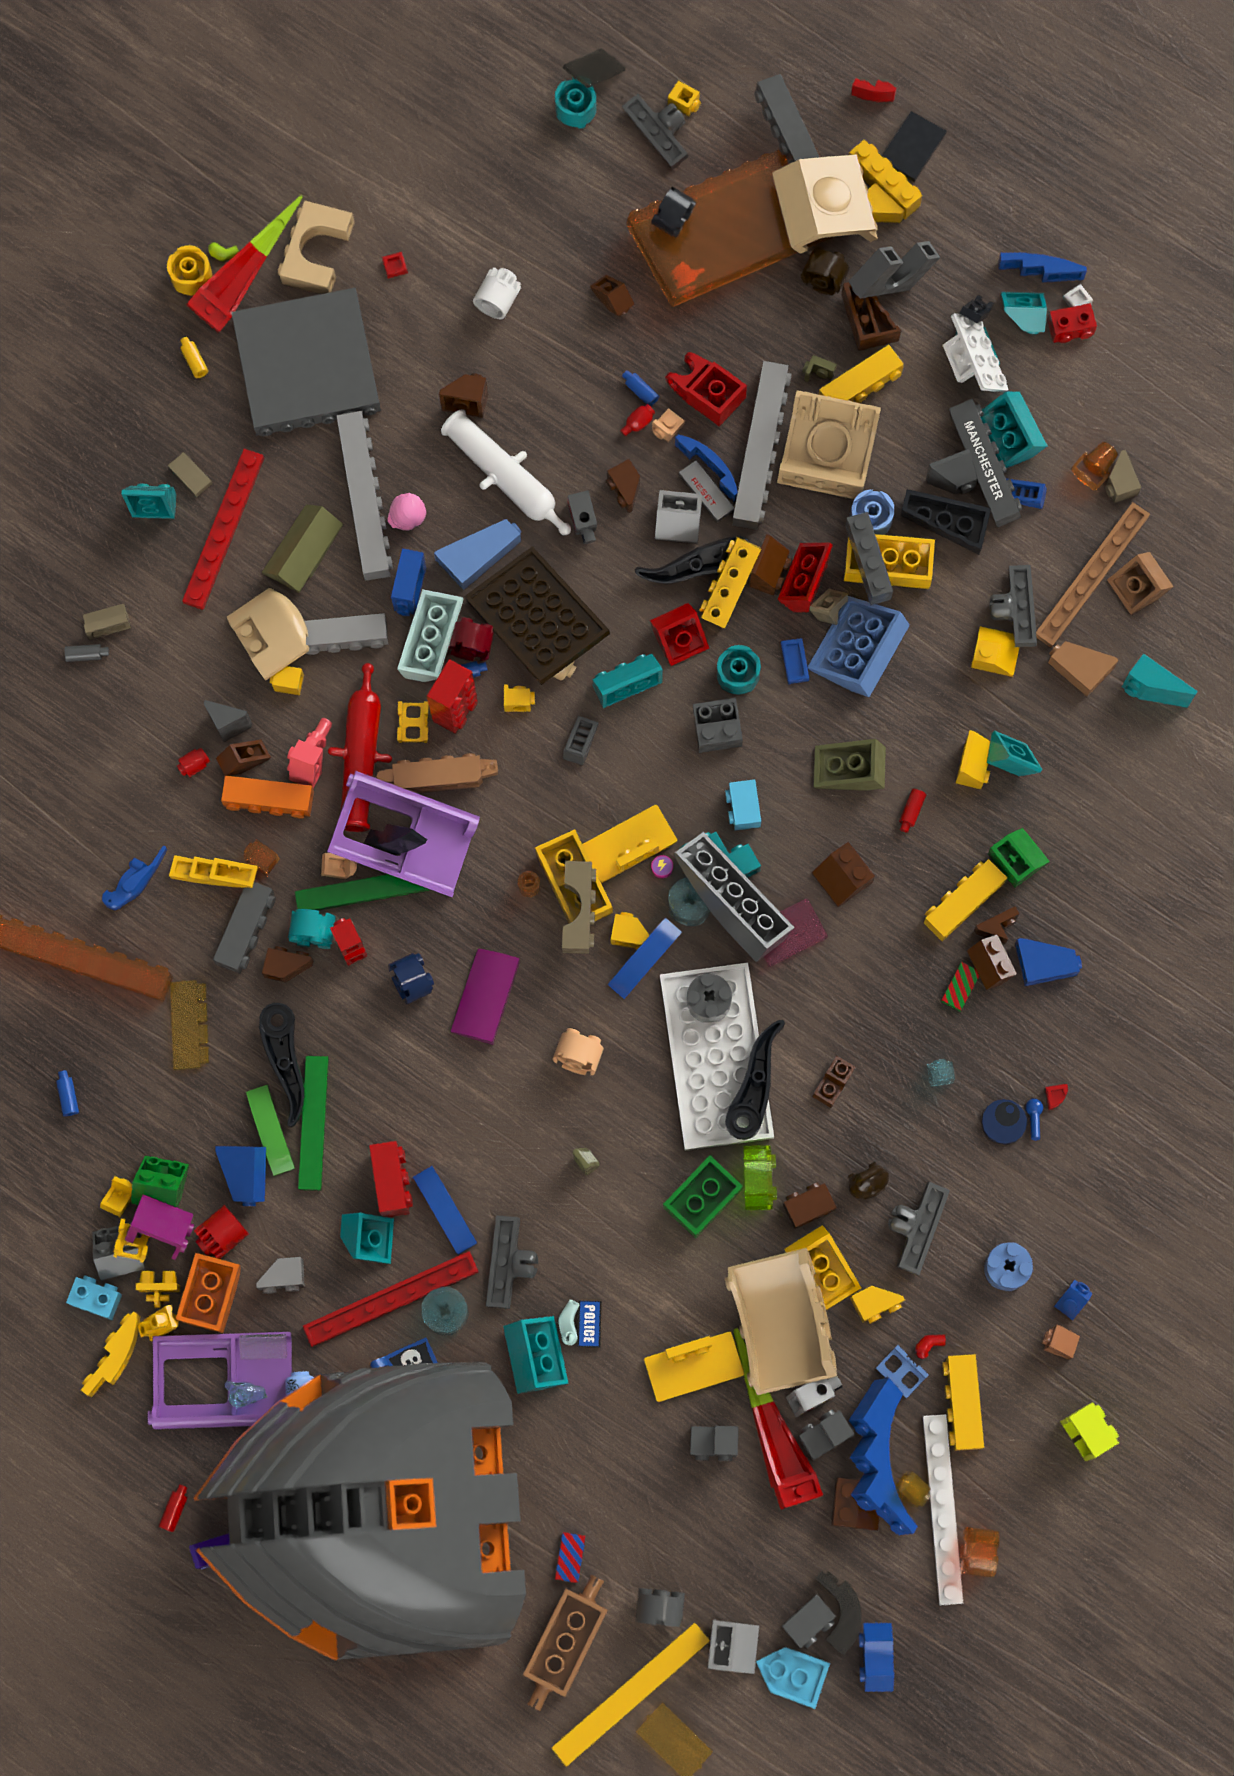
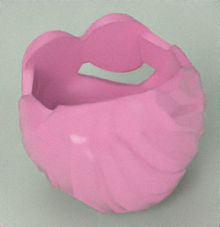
M406 493L396 496L390 506L388 523L392 528L412 530L424 521L426 516L425 504L415 494Z

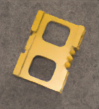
M398 701L400 727H397V741L399 743H428V701H424V703H403ZM419 706L421 708L420 717L408 718L406 716L407 707ZM408 727H419L420 737L418 739L406 738V729Z
M121 1219L113 1257L121 1256L140 1260L141 1263H144L148 1249L147 1242L150 1236L142 1234L140 1238H135L133 1243L125 1241L124 1239L130 1224L125 1223V1219ZM125 1245L137 1247L138 1253L136 1255L123 1252V1247Z

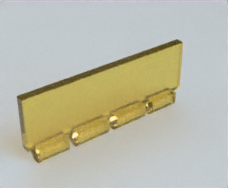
M197 980L170 982L174 1070L201 1068V1064L209 1063V1047H200V1044L208 1043V1025H199V1022H207V1003H198V1001L206 1000V984H197Z

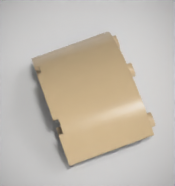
M807 1248L728 1267V1277L725 1278V1283L728 1291H732L742 1324L739 1326L742 1339L746 1341L750 1373H747V1379L750 1387L754 1386L757 1395L837 1376L835 1353L831 1350L829 1340H832L827 1312L820 1286H816L814 1280L816 1272Z

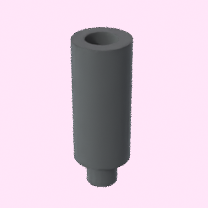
M100 644L65 646L66 662L101 660L102 656H109V647L101 648Z

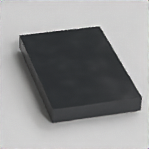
M911 111L882 154V157L887 158L897 172H902L907 179L915 182L947 131Z

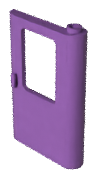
M291 1332L153 1336L152 1411H148V1424L152 1425L153 1429L252 1426L275 1403L286 1396L285 1380L292 1373ZM219 1357L227 1359L228 1400L226 1403L199 1405L165 1404L164 1362L167 1359Z

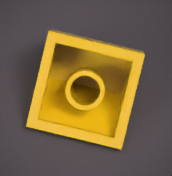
M969 730L965 741L956 784L981 789L983 783H988L990 771L987 770L990 741Z

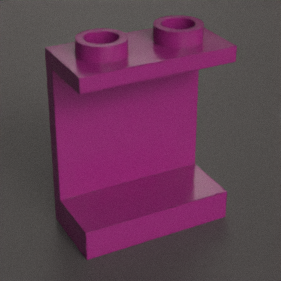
M142 1195L124 1240L133 1243L138 1232L175 1246L171 1259L176 1260L179 1252L184 1253L189 1240L185 1239V1237H190L194 1224L191 1223L194 1214Z

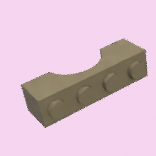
M565 861V888L578 896L581 902V911L573 922L563 926V953L589 954L590 947H594V934H590V925H595V912H591V904H595L596 890H592V882H596V869L592 868V862Z

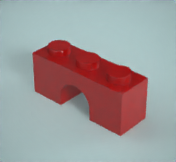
M343 918L333 923L334 926L330 928L348 966L368 956L350 918L347 920Z

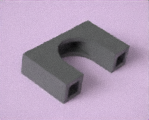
M929 241L916 243L902 259H900L892 246L882 247L868 259L848 282L859 298L909 291L941 257Z

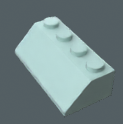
M422 590L397 668L404 678L421 682L432 681L438 678L451 641L455 622H457L464 600L463 597Z

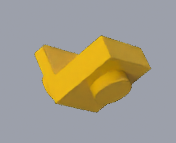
M114 1176L111 1188L101 1201L100 1208L121 1217L132 1199V1184L126 1179Z

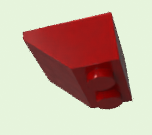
M689 603L650 620L655 637L670 666L709 649L697 612Z

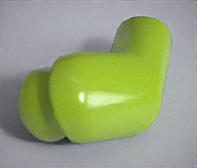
M215 242L211 243L208 247L209 254L222 262L233 258L239 252L237 246L225 249Z

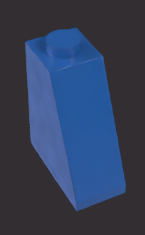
M1024 938L1017 939L1015 942L1025 986L1077 976L1082 968L1080 956H1076L1073 949Z
M215 1146V1151L233 1201L242 1202V1206H256V1202H264L266 1147Z

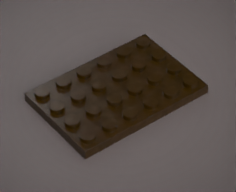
M533 546L464 596L465 600L485 623L493 626L494 633L541 685L610 635V631Z

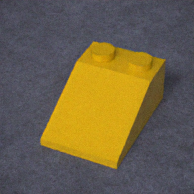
M823 1225L784 1249L786 1253L804 1248L808 1249L816 1272L814 1280L816 1286H820L826 1310L861 1289L860 1284L833 1238Z

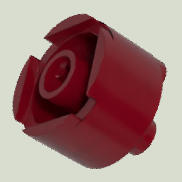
M460 618L459 622H455L447 652L451 650L452 656L468 661H474V657L480 658V661L488 660L494 635L493 626L485 623L481 625L473 623V620L470 618Z

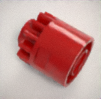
M225 1205L194 1230L199 1237L195 1241L196 1244L207 1256L213 1254L217 1259H221L249 1235L247 1230Z

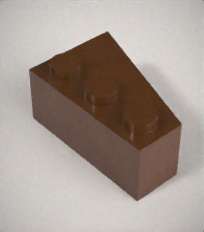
M849 282L843 283L841 296L858 351L898 342L901 329L892 321L888 311L884 310L877 296L859 298L854 293Z

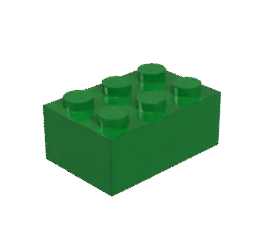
M710 1155L665 1201L663 1208L696 1239L742 1191L743 1186Z

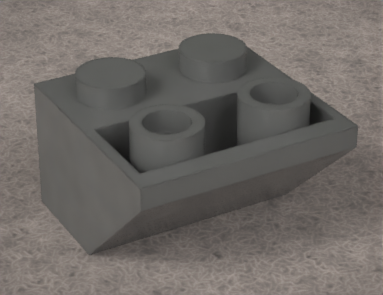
M736 698L693 704L699 753L742 747L743 738Z
M119 1226L102 1228L93 1232V1260L100 1280L145 1269V1259L144 1263H141L140 1260L121 1256L113 1257ZM139 1232L137 1233L135 1238H140ZM125 1245L123 1252L136 1255L138 1248Z

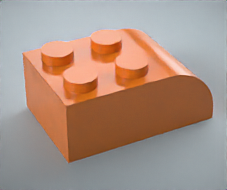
M195 1253L176 1320L223 1334L239 1282L240 1265Z

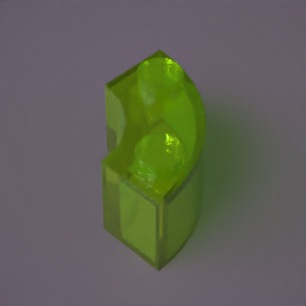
M771 1145L744 1146L745 1210H773V1200H777V1187H772V1168H776V1154H771Z

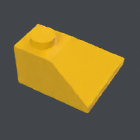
M980 626L971 668L1013 677L1020 648L1014 646V634Z

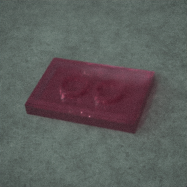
M808 898L780 911L795 928L781 944L763 957L768 967L828 938Z

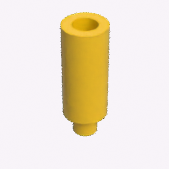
M188 337L182 338L180 340L182 343L180 349L194 377L201 378L208 373V369L195 343L189 341Z

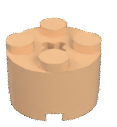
M567 1028V1031L561 1034L553 1061L557 1064L559 1060L563 1063L562 1068L581 1075H586L588 1071L591 1072V1075H594L604 1050L600 1044L601 1039L593 1035L586 1037L575 1029Z

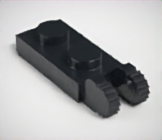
M977 295L975 300H971L962 307L959 314L978 324L987 318L994 303L990 301L986 304L982 301L983 297Z

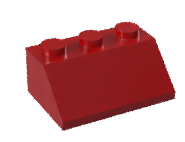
M830 542L799 544L777 599L779 602L793 612H809L831 557L833 544Z

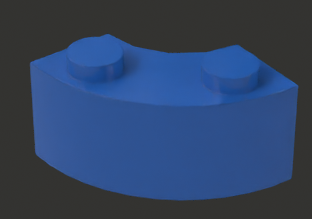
M863 1623V1633H859V1648H863V1667L859 1668L860 1682H864L865 1692L893 1691L892 1623Z

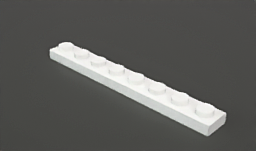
M946 1414L923 1416L939 1605L963 1604Z

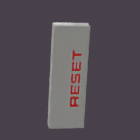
M694 461L679 472V476L694 494H702L703 506L717 523L734 512L735 508L697 461Z

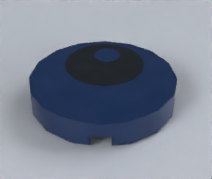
M1001 1099L987 1106L983 1113L981 1124L983 1132L990 1140L1007 1145L1014 1143L1022 1137L1026 1130L1027 1118L1019 1104L1012 1100Z

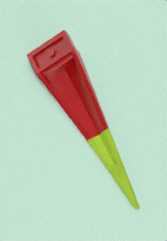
M299 196L207 280L186 303L192 311L218 333L231 319L232 312L238 308L262 264L302 200V196Z
M735 1328L733 1332L744 1371V1378L770 1486L774 1488L780 1509L822 1497L823 1493L817 1475L793 1437L770 1393L757 1395L754 1386L750 1387L747 1379V1373H750L747 1347L739 1329Z

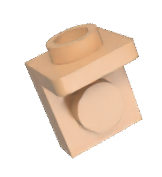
M668 408L658 420L655 419L652 422V430L659 439L664 438L669 442L683 427L685 421Z

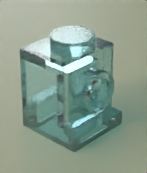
M939 1059L933 1061L932 1064H927L930 1087L953 1084L955 1075L952 1061Z

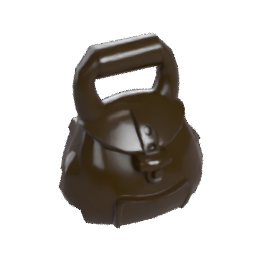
M876 1162L869 1164L867 1170L848 1175L850 1194L858 1199L864 1198V1200L877 1196L885 1190L889 1182L888 1171Z

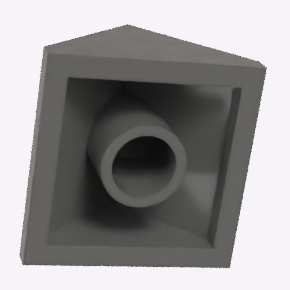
M207 700L204 701V706L223 742L252 727L247 711Z

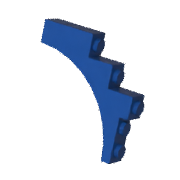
M890 1378L874 1380L849 1419L855 1431L862 1436L850 1459L856 1464L857 1469L864 1473L851 1495L865 1511L876 1510L877 1515L889 1524L894 1533L898 1535L913 1534L918 1526L909 1516L899 1498L893 1481L889 1454L891 1424L903 1393Z

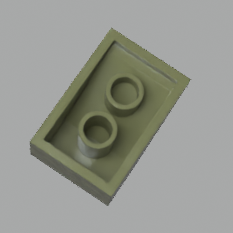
M877 739L815 746L814 788L861 791L884 789L886 747Z

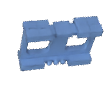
M897 1345L875 1369L885 1378H890L901 1390L903 1396L907 1398L928 1374L919 1365L916 1367V1363H913V1360L906 1357L908 1354ZM892 1355H895L902 1362L900 1368L894 1373L885 1366V1362ZM909 1371L913 1372L919 1379L912 1389H908L901 1381Z

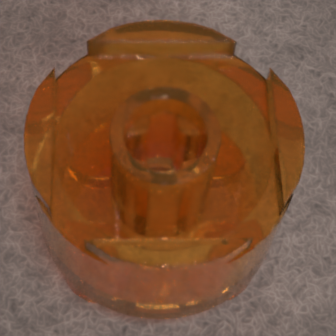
M964 1527L963 1541H965V1545L960 1546L959 1558L964 1559L961 1562V1574L995 1577L999 1558L997 1556V1548H999L1000 1544L999 1532L990 1529Z

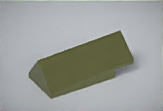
M306 504L267 563L262 574L300 593L308 578H312L341 530L343 523L324 507Z

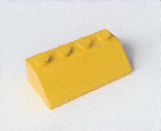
M875 534L891 585L930 589L935 540ZM848 537L844 581L863 583Z

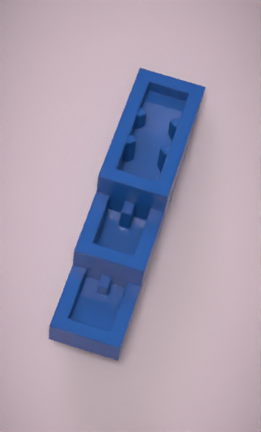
M1000 253L998 260L999 270L1020 268V276L1041 275L1042 282L1084 280L1087 268L1083 265L1040 254Z

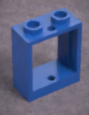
M402 548L391 594L394 611H397L400 615H415L427 568L423 552Z

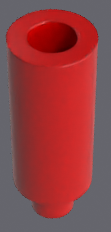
M918 789L911 790L899 820L902 823L900 831L908 833L909 828L914 827L927 795L925 792Z
M179 1484L177 1491H172L158 1527L171 1532L175 1531L188 1499L185 1496L188 1487Z

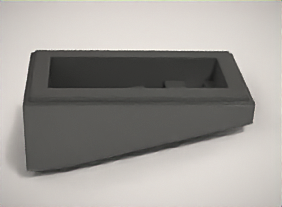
M580 716L577 717L563 750V759L584 765L599 722ZM582 726V727H585V728H588V729H591V730H590V732H589V731L580 729L579 727ZM578 734V735H581V736H585V737H587V739L582 738V737H579V736H576V735ZM575 742V743L584 745V747L575 745V744H573V743Z

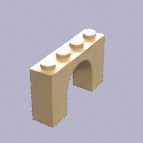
M304 201L303 207L298 209V221L296 226L292 227L290 234L292 239L290 245L287 244L285 247L284 263L279 265L278 275H280L281 282L284 285L319 294L330 293L336 279L334 269L307 261L301 254L302 249L309 239L318 235H327L348 241L354 225L353 214Z

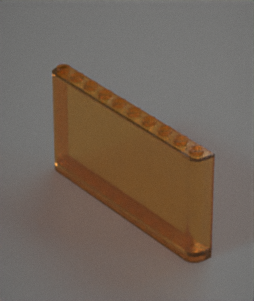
M780 149L771 154L765 153L759 159L752 162H744L736 169H728L717 177H709L703 183L690 185L682 191L697 203L677 238L670 236L651 224L654 214L657 215L658 207L662 200L653 201L647 207L634 209L629 213L626 225L671 307L799 253L791 248L772 172L787 166V158L781 154ZM833 237L819 238L806 244L807 249Z

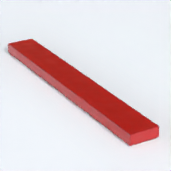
M470 1251L305 1324L303 1329L311 1347H314L475 1275L479 1271Z

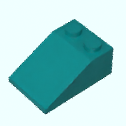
M137 484V486H129L122 490L121 494L132 518L175 519L176 492L174 487L167 484H160L158 486Z
M1145 654L1141 656L1129 672L1122 685L1124 691L1131 697L1186 708L1189 707L1198 692Z

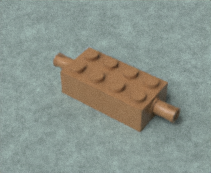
M590 1575L582 1594L579 1593L578 1595L565 1589L523 1674L537 1684L527 1704L533 1707L538 1698L535 1709L541 1711L549 1692L554 1691L566 1697L608 1611L595 1604V1598L604 1581L598 1578L596 1585L593 1587L597 1578L593 1575Z

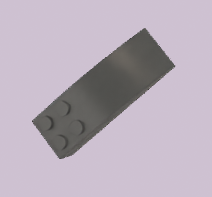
M704 832L674 853L686 877L711 913L756 962L781 944L795 928Z

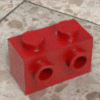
M1091 303L1050 311L1047 318L1053 343H1067L1076 338H1090L1094 335L1097 327Z

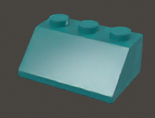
M1004 392L982 409L984 416L980 418L983 424L988 423L992 433L988 436L990 442L995 441L1000 452L996 454L998 461L1003 460L1006 469L1033 458L1047 447L1020 392Z
M642 654L636 657L633 662L629 664L621 663L614 668L615 670L608 673L606 671L600 672L592 679L593 688L602 707L605 708L661 684L663 669L652 654L647 656Z
M554 1316L525 1319L503 1326L517 1394L568 1384Z

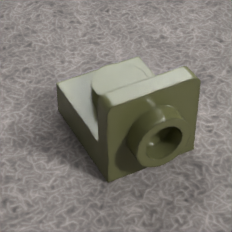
M813 355L811 361H806L802 371V373H805L804 381L809 382L813 372L821 378L833 379L837 364Z

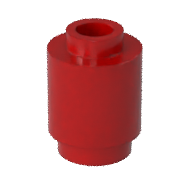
M200 747L179 758L177 768L183 777L187 775L190 778L206 768V764L210 760Z

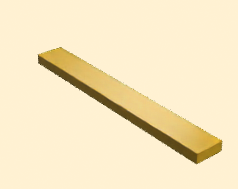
M696 1623L691 1625L552 1747L553 1751L567 1767L710 1640Z

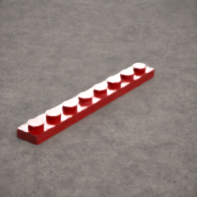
M243 449L183 597V604L204 610L265 459L264 455Z

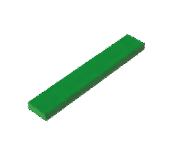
M388 874L295 891L297 909L319 911L429 891V889Z
M306 1056L299 1190L322 1191L328 1056Z

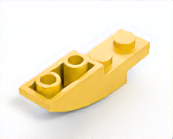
M132 1312L131 1315L128 1313L121 1320L120 1325L122 1326L116 1333L113 1331L105 1340L107 1344L104 1348L111 1354L109 1356L105 1355L97 1364L99 1367L94 1374H89L83 1381L84 1387L81 1391L87 1396L93 1397L105 1381L114 1385L121 1376L137 1342L139 1333L137 1324L140 1323L141 1318L137 1313Z

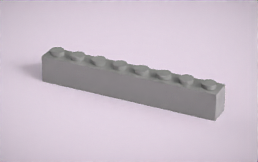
M763 361L732 526L758 530L759 523L764 521L765 511L761 509L763 503L767 504L769 491L765 489L766 483L771 484L773 471H769L770 464H775L777 452L773 451L774 444L778 445L780 432L777 431V427L782 425L784 412H780L781 406H786L788 393H785L784 390L785 386H790L792 374L788 373L789 365Z
M362 411L336 415L364 579L368 581L390 577L389 569H393L391 556L386 554V549H390L388 536H383V529H386L384 516L380 517L379 512L380 509H383L381 496L377 497L376 490L380 488L378 477H373L372 470H376L374 457L370 458L369 454L373 447L371 437L367 438L366 431H370L368 418H363Z

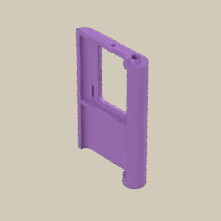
M355 771L354 775L350 773L346 782V786L349 789L327 852L453 897L471 838L477 829L480 817L361 772ZM360 798L409 816L412 819L410 828L425 837L427 841L416 849L401 853L400 856H395L346 838L343 835V831L354 800Z

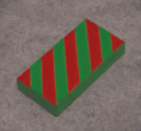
M961 962L941 1002L961 1012L979 978L977 970Z

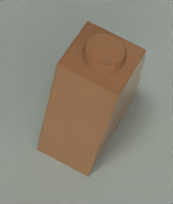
M1065 641L1061 646L1057 644L1049 653L1051 657L1048 663L1088 697L1116 667L1119 660L1116 657Z

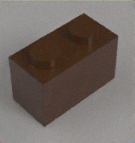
M998 935L980 940L967 950L986 990L1002 985L1017 975Z
M818 1182L806 1188L807 1192L800 1195L798 1192H795L786 1197L787 1201L783 1203V1206L794 1229L836 1210L837 1207L825 1183L819 1185Z

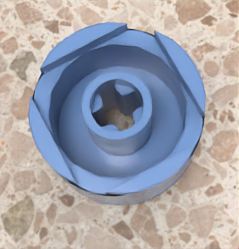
M1003 1243L996 1246L988 1254L984 1265V1273L988 1282L993 1287L1004 1291H1013L1020 1288L1028 1281L1033 1271L1030 1254L1017 1243ZM1006 1263H1011L1013 1265L1011 1271L1004 1270L1003 1267L1006 1265Z

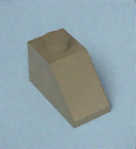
M1126 450L1121 451L1105 486L1108 497H1112L1114 503L1137 496L1141 489Z

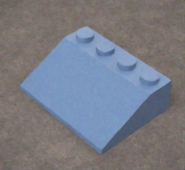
M848 596V601L841 607L838 613V624L831 625L807 668L851 692L870 697L906 633L909 623L900 611L877 604L870 605L867 601Z

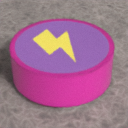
M664 855L657 856L651 864L653 874L661 879L669 877L673 872L672 860Z

